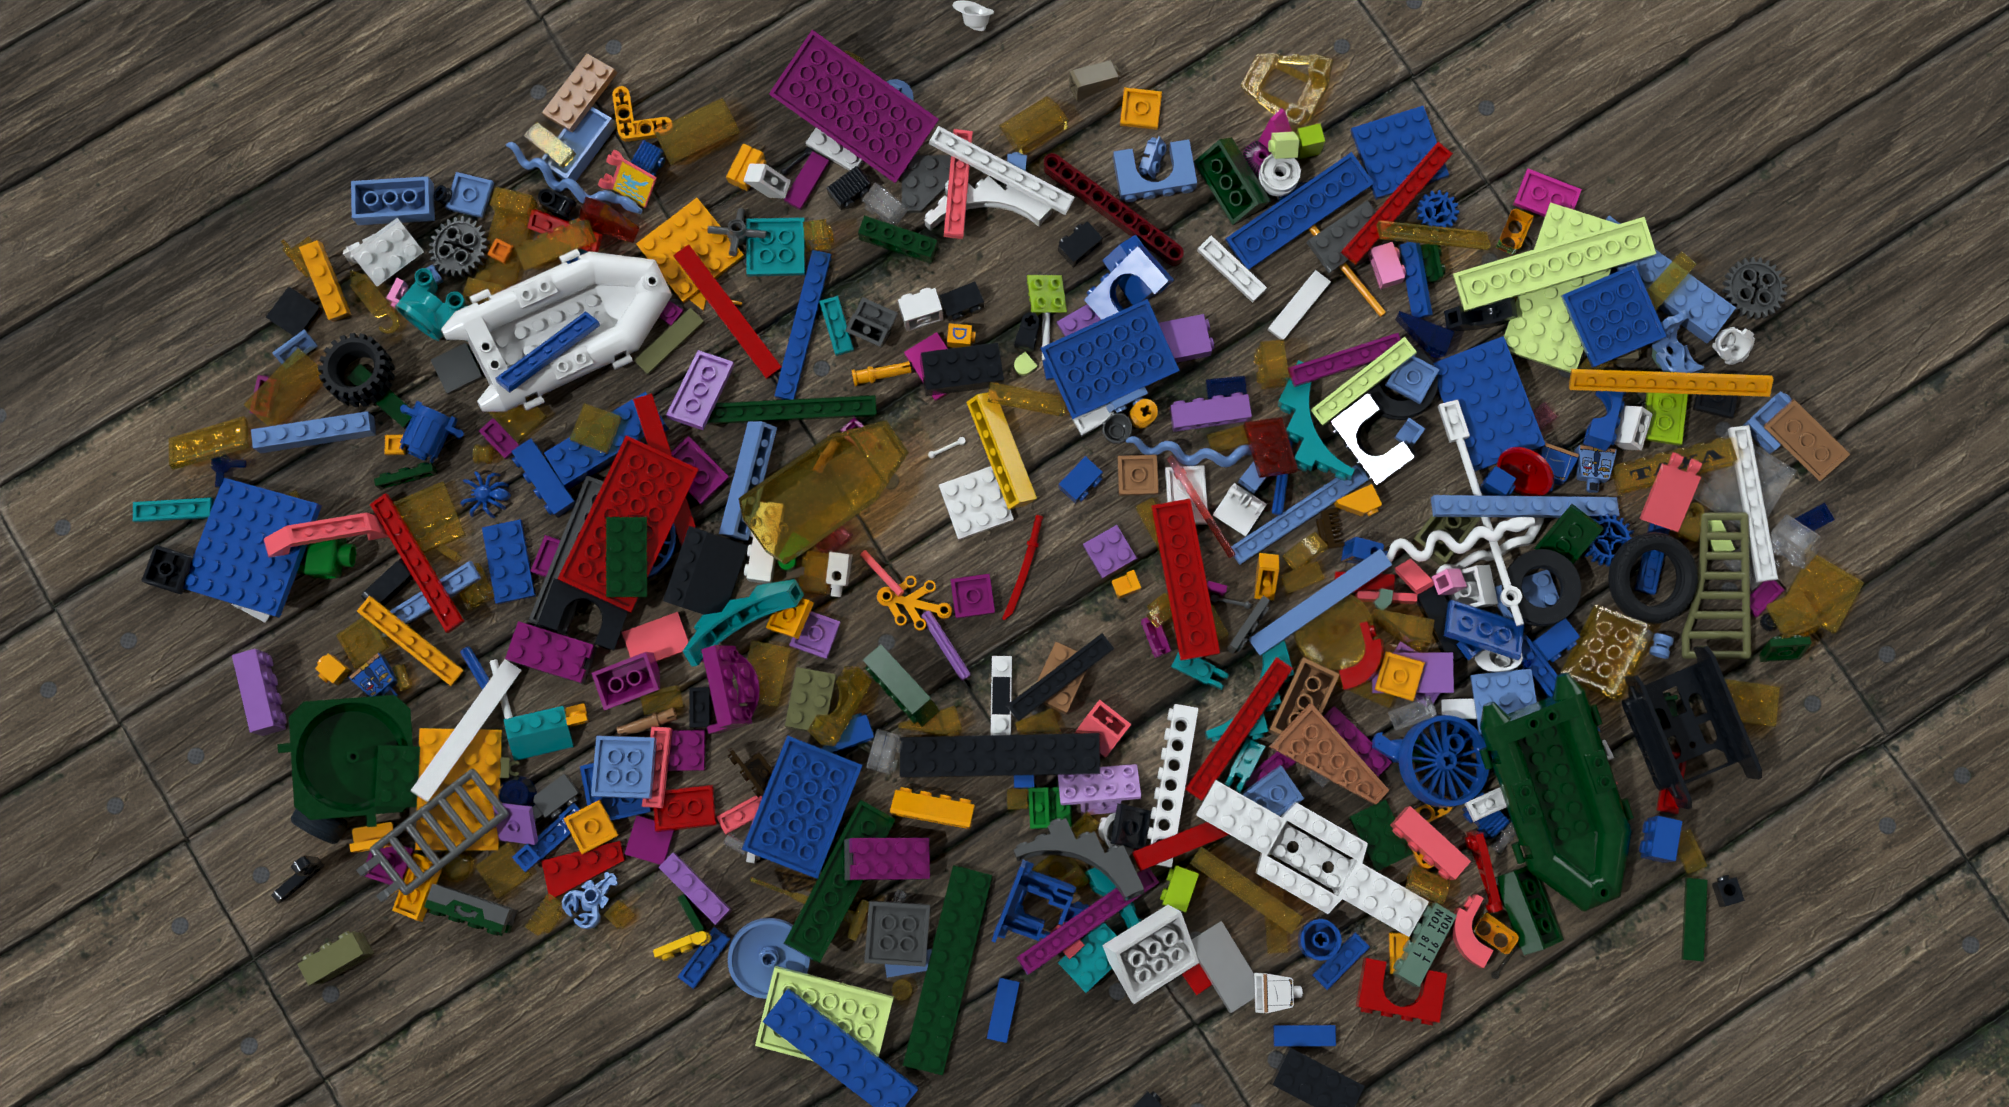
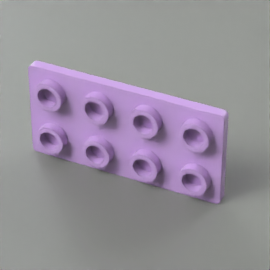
M1136 764L1100 767V774L1058 775L1061 805L1080 804L1081 816L1116 812L1117 803L1121 804V800L1141 798Z

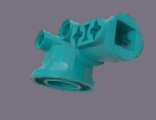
M422 268L416 271L415 283L399 300L395 308L417 329L430 338L439 341L444 336L441 328L453 313L468 305L463 295L459 292H450L446 297L445 303L434 296L438 290L437 283L431 271Z

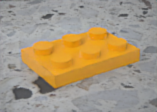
M417 853L412 854L413 860L423 872L433 865L428 857ZM409 867L403 879L406 885L417 878ZM442 869L409 895H404L399 890L392 911L423 922L427 912V908L424 907L432 884H437Z

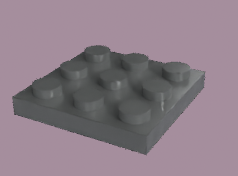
M869 900L864 963L926 967L930 904Z

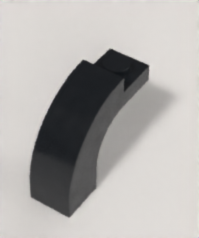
M1511 297L1465 312L1463 306H1457L1444 311L1446 328L1452 331H1470L1505 324L1507 320L1518 317L1515 298Z

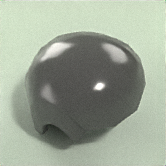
M1123 413L1111 414L1103 424V435L1112 444H1122L1132 434V422Z

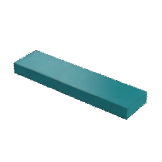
M195 498L133 502V522L206 519L210 516L214 499Z

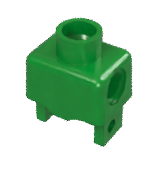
M346 538L308 544L305 566L300 565L297 574H306L312 578L338 579L342 575L343 566H354L357 554L356 545L346 543Z

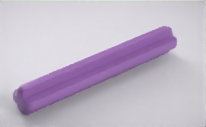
M931 611L924 612L921 618L925 620L926 626L961 680L967 679L970 676L969 670Z

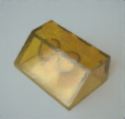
M1046 96L1000 124L999 127L1014 150L1024 155L1068 128V119L1059 105Z

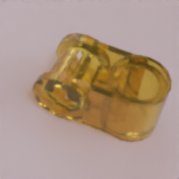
M1691 503L1689 505L1679 532L1675 534L1677 538L1697 542L1701 531V518L1704 514V508L1701 504ZM1693 509V512L1696 513V515L1692 516L1693 513L1690 512V510Z

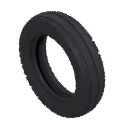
M1650 532L1629 539L1618 549L1610 564L1608 581L1611 596L1624 614L1641 623L1659 624L1674 619L1688 607L1696 592L1698 575L1694 558L1683 543L1670 535ZM1651 550L1660 551L1668 556L1676 571V584L1672 594L1664 602L1655 606H1647L1641 603L1634 596L1630 587V571L1634 562L1642 554Z

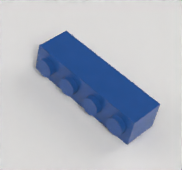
M531 438L511 451L515 456L512 460L518 468H523L525 471L523 474L524 478L529 484L531 482L536 488L533 491L539 499L543 498L547 503L544 507L550 515L554 514L559 518L574 508L576 502Z

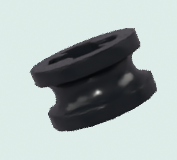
M443 185L438 186L433 195L434 200L443 205L447 204L452 198V190Z

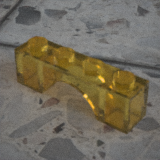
M844 667L836 681L839 690L837 707L829 715H816L808 729V732L821 745H836L872 683V680L859 667Z

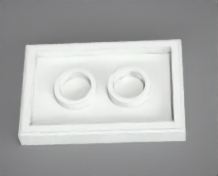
M1205 465L1165 467L1167 503L1191 499L1195 525L1208 524Z

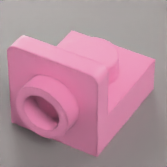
M396 278L386 297L393 308L408 291L409 287L399 278Z

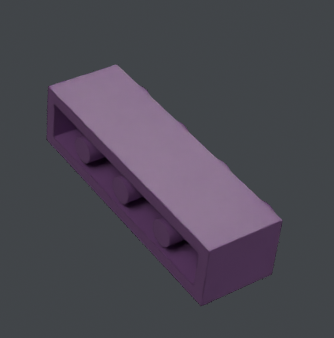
M1241 392L1231 394V397H1224L1223 395L1213 396L1210 400L1196 398L1193 399V402L1188 403L1176 401L1173 405H1170L1169 409L1173 432L1248 422L1252 418L1248 394L1243 395Z
M672 853L659 866L661 871L715 925H719L732 912V909L676 853Z

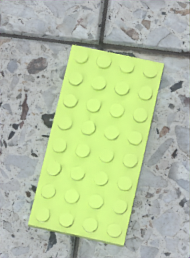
M1550 202L1534 249L1618 224ZM1611 269L1517 296L1515 304L1518 317L1509 320L1504 334L1510 353L1571 373V369H1577L1584 348L1561 295L1608 276Z

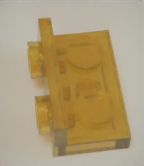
M1413 865L1406 878L1408 880L1405 888L1443 905L1451 882L1426 871L1424 868Z

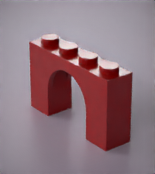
M1363 958L1356 1007H1361L1360 1012L1373 1014V1010L1381 1011V1016L1393 1018V1014L1401 1015V1020L1413 1022V1018L1421 1019V1024L1433 1026L1434 1022L1440 1023L1447 973L1428 970L1421 983L1417 999L1410 1005L1400 1007L1391 1003L1383 990L1387 962Z

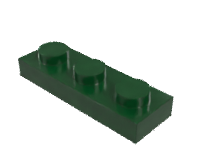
M423 462L418 464V467L411 469L409 467L401 468L393 474L390 472L382 473L378 478H374L375 486L382 490L438 475L437 469L432 463Z

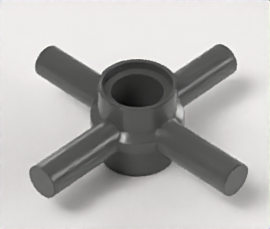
M743 208L738 209L736 219L731 220L728 223V227L708 226L709 234L728 236L731 243L729 249L730 256H736L738 245L743 244L746 241V237L766 239V231L751 230L745 227L743 222L745 210Z

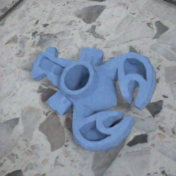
M604 873L605 879L596 885L592 880L585 882L581 886L585 891L571 890L564 895L562 908L570 917L574 916L571 912V907H574L573 910L577 913L579 899L581 900L583 910L592 912L579 915L580 918H584V921L574 919V922L580 928L591 929L600 923L599 906L604 908L609 899L605 895L608 893L610 886L618 885V879L613 873Z

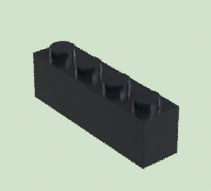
M1435 585L1418 594L1417 604L1440 652H1453V662L1465 657L1456 645L1459 641L1444 636L1448 607L1445 596L1438 595Z

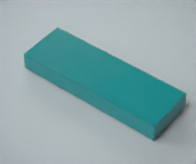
M835 296L821 300L820 305L835 356L853 352L854 348L850 335L845 331L847 325L839 297Z

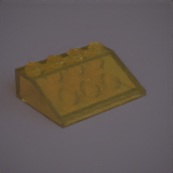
M1595 604L1579 635L1580 638L1576 641L1577 645L1573 647L1561 674L1569 673L1579 684L1602 696L1620 702L1628 687L1624 676L1634 675L1654 635V631L1650 624Z

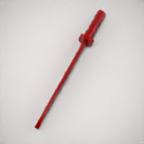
M1035 516L1031 538L1026 544L1028 548L1002 620L1007 619L1013 614L1023 589L1035 549L1039 545L1037 541L1043 516Z

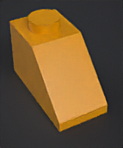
M1370 484L1336 500L1334 505L1336 508L1361 517L1364 515L1370 517L1379 512L1378 509H1380L1382 503L1373 485Z
M1259 553L1254 599H1261L1264 595L1269 600L1274 601L1279 574V555Z

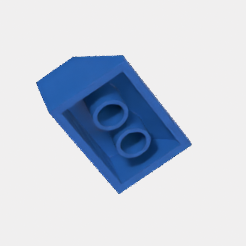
M1137 235L1121 243L1102 260L1110 273L1115 269L1113 266L1119 260H1124L1128 256L1127 252L1133 246H1143ZM1127 274L1118 282L1119 287L1132 306L1156 295L1137 275Z

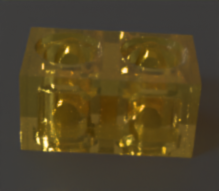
M826 219L803 222L808 252L831 249L834 237L831 225H827Z

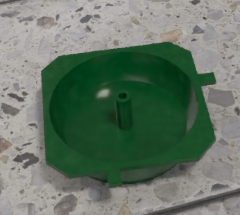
M395 695L303 701L290 715V743L277 744L278 753L291 752L293 799L296 809L310 820L366 815L367 827H377L376 814L403 812L406 807L374 806L378 745L413 746L411 709Z

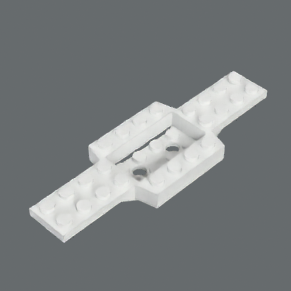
M1215 780L1196 813V816L1261 852L1256 868L1257 874L1327 914L1343 899L1410 937L1429 903L1424 898L1362 864L1367 842L1296 802L1280 817ZM1287 821L1312 834L1313 836L1319 838L1320 840L1326 842L1327 844L1333 846L1334 848L1340 850L1341 852L1347 854L1353 859H1348L1342 856L1341 854L1335 852L1334 850L1328 848L1327 846L1321 844L1320 842L1314 840L1306 834L1291 827L1290 825H1288ZM1290 841L1298 843V850L1294 853L1287 850V844ZM1268 855H1273L1277 857L1278 859L1284 861L1285 863L1291 865L1292 867L1298 869L1299 871L1305 873L1306 875L1333 889V893L1319 886L1318 884L1312 882L1311 880L1305 878L1304 876L1298 874L1297 872L1291 870L1290 868L1284 866L1283 864L1277 862L1276 860L1270 858ZM1326 861H1330L1334 865V869L1330 873H1325L1322 869V865Z

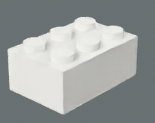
M396 218L350 253L374 284L379 286L424 251L401 221Z

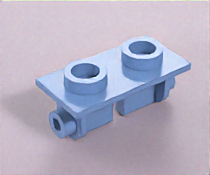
M1158 136V139L1152 137L1148 140L1144 154L1149 155V158L1142 157L1138 168L1140 170L1139 174L1146 176L1148 173L1152 179H1155L1156 173L1159 172L1161 158L1166 152V144L1160 136Z

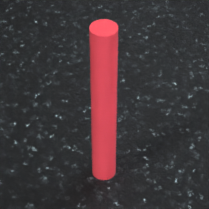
M866 550L860 554L898 597L904 593L902 588Z

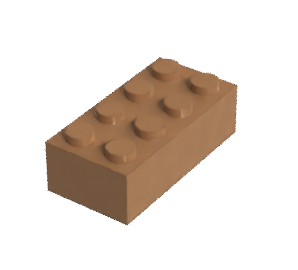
M1303 657L1296 668L1268 732L1279 736L1308 704H1313L1322 714L1340 674Z

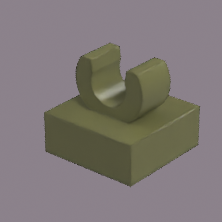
M500 758L501 770L499 779H508L509 775L513 777L519 775V772L511 771L512 765H519L518 761H511L509 763V758Z

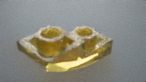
M1314 532L1293 546L1282 558L1296 571L1310 563L1311 558L1325 551L1328 545Z

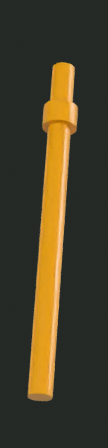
M1315 225L1308 229L1313 236L1320 233ZM1345 262L1340 266V269L1375 312L1382 317L1386 311Z

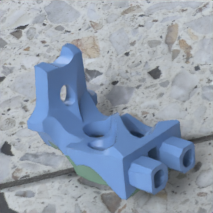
M1685 311L1666 318L1661 323L1666 337L1651 343L1652 358L1663 372L1699 373L1704 368V366L1699 365L1693 360L1687 345L1683 346L1676 338L1680 325L1687 319ZM1667 347L1672 348L1673 354L1667 352Z

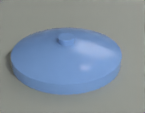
M762 918L746 924L736 933L728 951V968L731 977L740 989L754 997L767 999L775 966L807 974L810 958L783 944L793 926L792 924L777 918Z

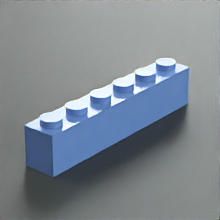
M367 411L251 429L253 449L259 453L376 436L374 416Z
M762 421L747 423L719 531L720 535L734 540L749 539L777 427Z

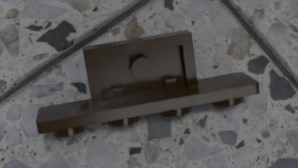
M732 748L728 749L730 752L728 758L734 765L738 763L742 770L739 773L744 780L752 782L754 786L751 789L758 798L763 796L773 769L762 754L758 752L743 763Z

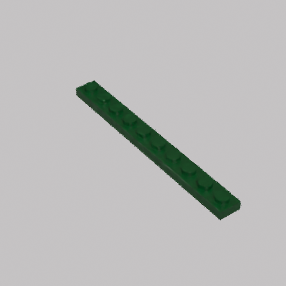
M876 395L716 403L706 425L877 416Z

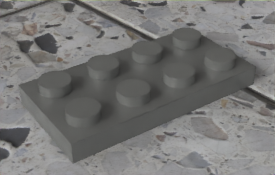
M1368 200L1306 242L1328 273H1331L1349 260L1341 253L1342 250L1376 213ZM1387 229L1379 239L1388 234L1390 230Z

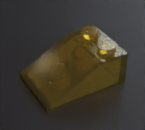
M1374 609L1369 614L1368 618L1414 650L1421 651V648L1424 649L1431 644L1434 627L1433 619Z

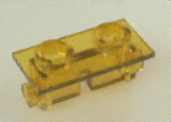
M1087 811L1071 827L1075 838L1078 839V836L1082 833L1096 831L1100 823Z

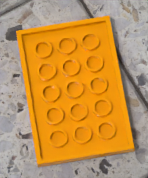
M419 728L420 758L418 779L454 729ZM480 729L431 799L470 769H475L496 797L500 798L499 775L501 770L502 730ZM470 779L462 787L490 821L495 817L493 805L473 779ZM456 791L446 798L472 834L482 827L481 823ZM417 796L416 811L428 803L419 796ZM439 804L429 811L456 847L466 840ZM423 817L416 821L417 831L432 850H448ZM497 826L465 851H498L499 837ZM415 842V850H422Z

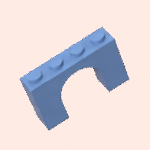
M1190 141L1170 142L1169 152L1173 171L1169 177L1159 182L1147 181L1139 175L1135 165L1133 149L1114 151L1113 163L1120 201L1134 202L1138 198L1153 199L1157 195L1171 196L1176 192H1193L1197 187V178Z

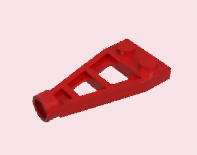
M1474 829L1466 831L1465 843L1467 848L1472 850L1489 899L1486 904L1487 912L1501 911L1504 908L1500 900L1484 835L1482 832Z

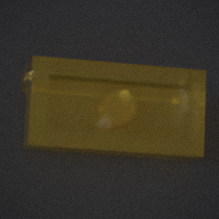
M677 685L661 688L658 691L639 697L645 716L653 712L659 713L672 707L675 709L684 707L681 689Z

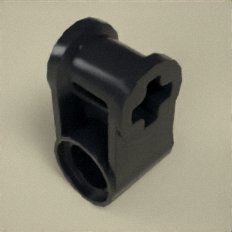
M547 188L542 189L538 193V200L543 209L561 219L569 220V214L573 206L577 205V202ZM546 197H552L549 203L543 202Z
M1029 312L1023 316L1015 339V348L1030 352L1034 351L1039 330V318L1035 313ZM1034 320V324L1028 326L1027 322Z

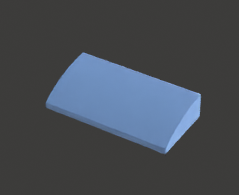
M591 107L573 133L565 128L542 159L549 164L552 172L561 179L570 178L577 181L615 130L617 124L611 117Z

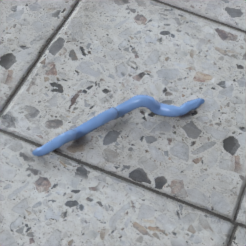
M508 142L506 144V147L514 152L519 164L523 168L533 170L538 167L542 171L547 184L554 191L562 192L568 188L579 202L587 206H593L606 200L614 204H621L625 210L641 214L643 211L635 201L627 196L618 195L608 190L588 195L573 179L565 178L559 182L554 177L549 164L545 160L533 158L531 161H528L516 143Z
M1131 436L1126 440V443L1135 444L1144 455L1158 456L1164 451L1169 450L1173 452L1179 463L1187 466L1197 465L1201 460L1207 458L1217 465L1226 468L1234 465L1244 455L1258 453L1261 456L1280 455L1281 449L1273 445L1259 443L1241 445L1227 457L1210 448L1200 449L1195 454L1189 456L1173 441H1164L1153 448H1149L1138 437Z

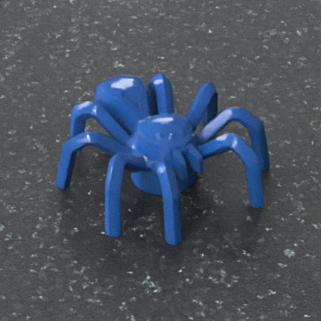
M475 471L474 474L480 486L468 479H463L464 484H469L476 490H471L474 492L471 494V496H475L474 498L464 499L460 504L464 507L465 503L478 500L471 508L470 516L474 517V511L483 503V510L494 519L495 516L488 510L487 503L490 502L506 510L503 504L492 498L506 501L511 497L510 493L502 488L493 489L502 485L509 487V484L496 482L489 487L490 478L493 476L499 477L500 474H489L484 485L479 472Z

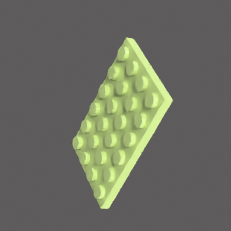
M779 966L774 967L755 1046L813 1061L762 1022L787 988H789L879 1057L894 999L893 996Z

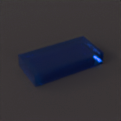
M1245 376L1206 379L1208 400L1217 395L1231 397V394L1239 392L1243 393V395L1247 394Z

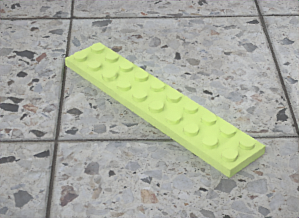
M1645 217L1453 273V278L1465 312L1502 301L1509 297L1513 298L1655 256L1656 251Z

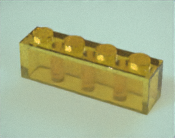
M580 218L570 221V225L567 227L561 225L554 228V232L551 234L545 232L538 235V239L535 241L529 239L522 242V246L516 248L524 271L537 268L558 259L559 256L570 251L579 250L597 242L589 220L581 221Z

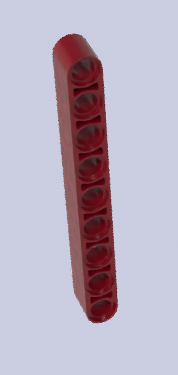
M1051 153L1045 156L1044 172L1129 236L1137 235L1144 247L1167 264L1177 266L1182 262L1184 250L1178 243L1057 154ZM1049 162H1054L1057 164V166L1051 168L1047 164ZM1065 173H1069L1072 175V177L1070 179H1065L1062 175ZM1084 184L1088 188L1086 190H1080L1078 186ZM1101 196L1103 200L1095 201L1093 197ZM1110 207H1116L1118 211L1112 213L1108 209ZM1130 218L1133 220V223L1126 224L1124 219ZM1145 229L1149 234L1141 235L1139 231ZM1162 241L1164 245L1162 247H1158L1154 244V242ZM1177 252L1179 257L1172 258L1170 253Z

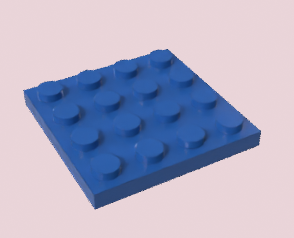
M1424 106L1362 124L1350 130L1364 170L1374 183L1371 189L1375 200L1390 196L1437 143ZM1445 164L1428 183L1448 178L1449 173Z
M1635 265L1561 295L1592 368L1666 337Z

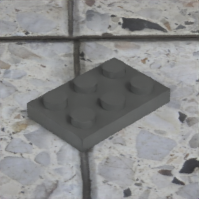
M1263 595L1226 649L1232 654L1235 650L1240 652L1248 640L1245 638L1246 634L1251 636L1259 624L1256 621L1257 618L1262 619L1270 608L1267 605L1270 601L1267 597Z

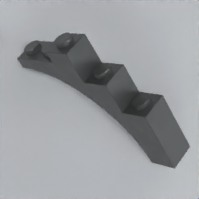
M1058 818L1051 821L1050 825L1047 826L1048 835L1045 833L1038 835L1034 841L1020 843L1014 849L1017 862L1036 856L1060 855L1088 863L1112 881L1125 902L1144 894L1143 885L1124 845L1120 847L1118 845L1112 846L1104 853L1095 831L1092 833H1082L1076 839L1066 818L1062 820Z

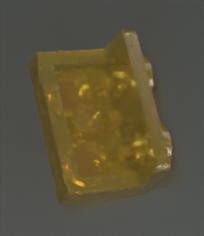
M479 563L473 564L481 579L459 592L467 610H473L485 600L494 598L492 586L489 584L484 570Z

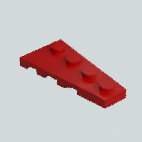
M621 841L597 846L584 854L578 851L541 861L549 899L553 900L624 862L625 856Z

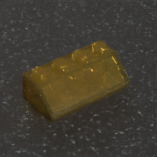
M723 98L653 130L670 165L740 132Z

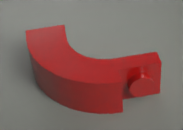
M1368 621L1360 623L1365 642V653L1362 660L1353 667L1339 670L1342 685L1346 691L1359 688L1368 683L1377 674L1383 662V640L1374 639L1377 636L1376 629Z

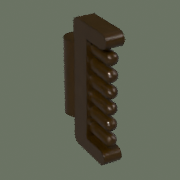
M1337 508L1322 510L1320 513L1321 518L1316 519L1320 543L1326 542L1328 549L1341 548L1345 545L1342 542L1343 538H1336L1342 536V533H1336L1341 532V528H1337L1340 527V524L1337 523L1339 519H1332L1338 517V514H1335L1338 512Z

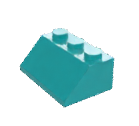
M564 706L503 719L514 761L574 747L570 727L567 726L566 722L567 716Z

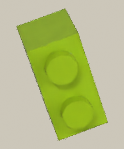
M1321 123L1298 128L1296 133L1299 138L1298 159L1320 155L1325 143Z
M1179 866L1170 869L1166 878L1169 881L1167 889L1163 888L1160 899L1163 900L1162 905H1170L1186 913L1199 873Z

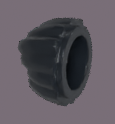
M1774 613L1763 614L1760 625L1766 631L1776 630L1779 626L1780 618Z

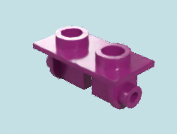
M1158 614L1141 619V626H1143L1154 657L1157 658L1171 652V647Z

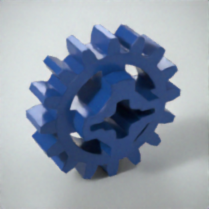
M1438 190L1437 194L1431 191L1429 196L1425 194L1422 198L1423 200H1420L1418 203L1420 207L1416 209V212L1420 214L1417 220L1422 219L1421 226L1427 225L1428 231L1434 228V232L1437 233L1440 228L1442 232H1445L1446 226L1450 229L1458 219L1456 216H1458L1459 210H1455L1458 207V203H1453L1454 197L1448 198V192L1441 195V190ZM1439 206H1440V207H1441V208H1440V212H1439V214H1437V216L1435 217L1436 209H1438Z

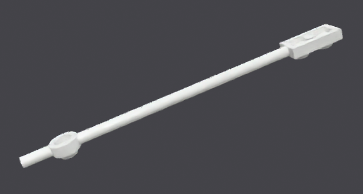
M1454 400L1439 404L1438 409L1449 443L1455 441L1457 443L1473 495L1482 496L1464 441L1470 435L1459 401ZM1481 517L1483 525L1494 531L1490 518ZM1489 541L1504 587L1500 595L1501 602L1506 607L1511 608L1516 626L1524 625L1518 606L1522 599V593L1517 587L1511 585L1498 542ZM1507 595H1512L1513 600H1508Z

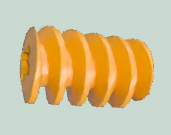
M1141 399L1129 411L1128 417L1132 422V426L1139 429L1146 428L1156 419L1158 409L1153 401Z

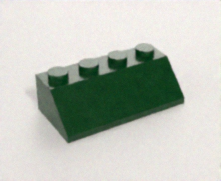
M1232 137L1219 139L1194 161L1232 225L1257 213L1271 202Z
M1527 866L1495 877L1504 908L1511 920V926L1519 937L1518 944L1523 955L1544 950L1564 940L1542 881L1531 873Z

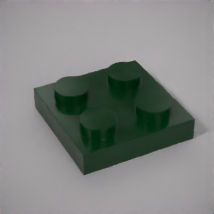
M1795 635L1790 638L1773 637L1760 652V662L1800 660L1810 647L1811 639L1810 637H1802V635Z

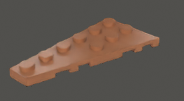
M1308 704L1269 746L1372 804H1377L1389 791L1313 704Z

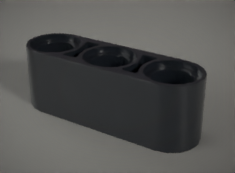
M402 558L396 561L363 592L361 597L364 600L371 596L381 605L385 606L414 579Z

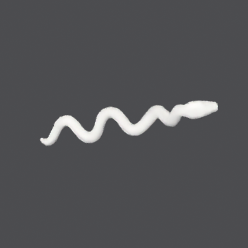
M1533 517L1511 518L1508 521L1499 522L1494 531L1485 526H1477L1460 544L1446 531L1436 530L1429 534L1423 551L1417 550L1408 540L1399 538L1390 545L1386 557L1392 562L1398 549L1403 548L1412 559L1418 562L1426 561L1432 556L1435 543L1438 540H1442L1451 551L1463 554L1469 551L1480 538L1490 542L1499 541L1506 530L1512 532L1523 531L1533 526L1535 519Z
M1534 518L1535 524L1529 527L1524 536L1509 539L1501 544L1499 548L1502 556L1516 547L1530 545L1536 538L1544 518ZM1492 550L1473 552L1455 564L1440 566L1436 573L1438 574L1445 569L1462 570L1478 560H1494Z

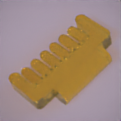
M1166 593L1161 594L1147 605L1150 611L1147 617L1157 628L1172 616Z
M551 894L545 896L546 899H543L544 903H540L541 907L537 908L538 911L534 912L535 915H532V919H529V923L525 925L528 930L537 936L542 931L550 933L563 914L558 909L562 904L561 901Z

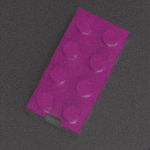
M518 621L505 659L527 668L585 685L597 647L593 644Z
M929 838L844 839L845 880L930 879Z

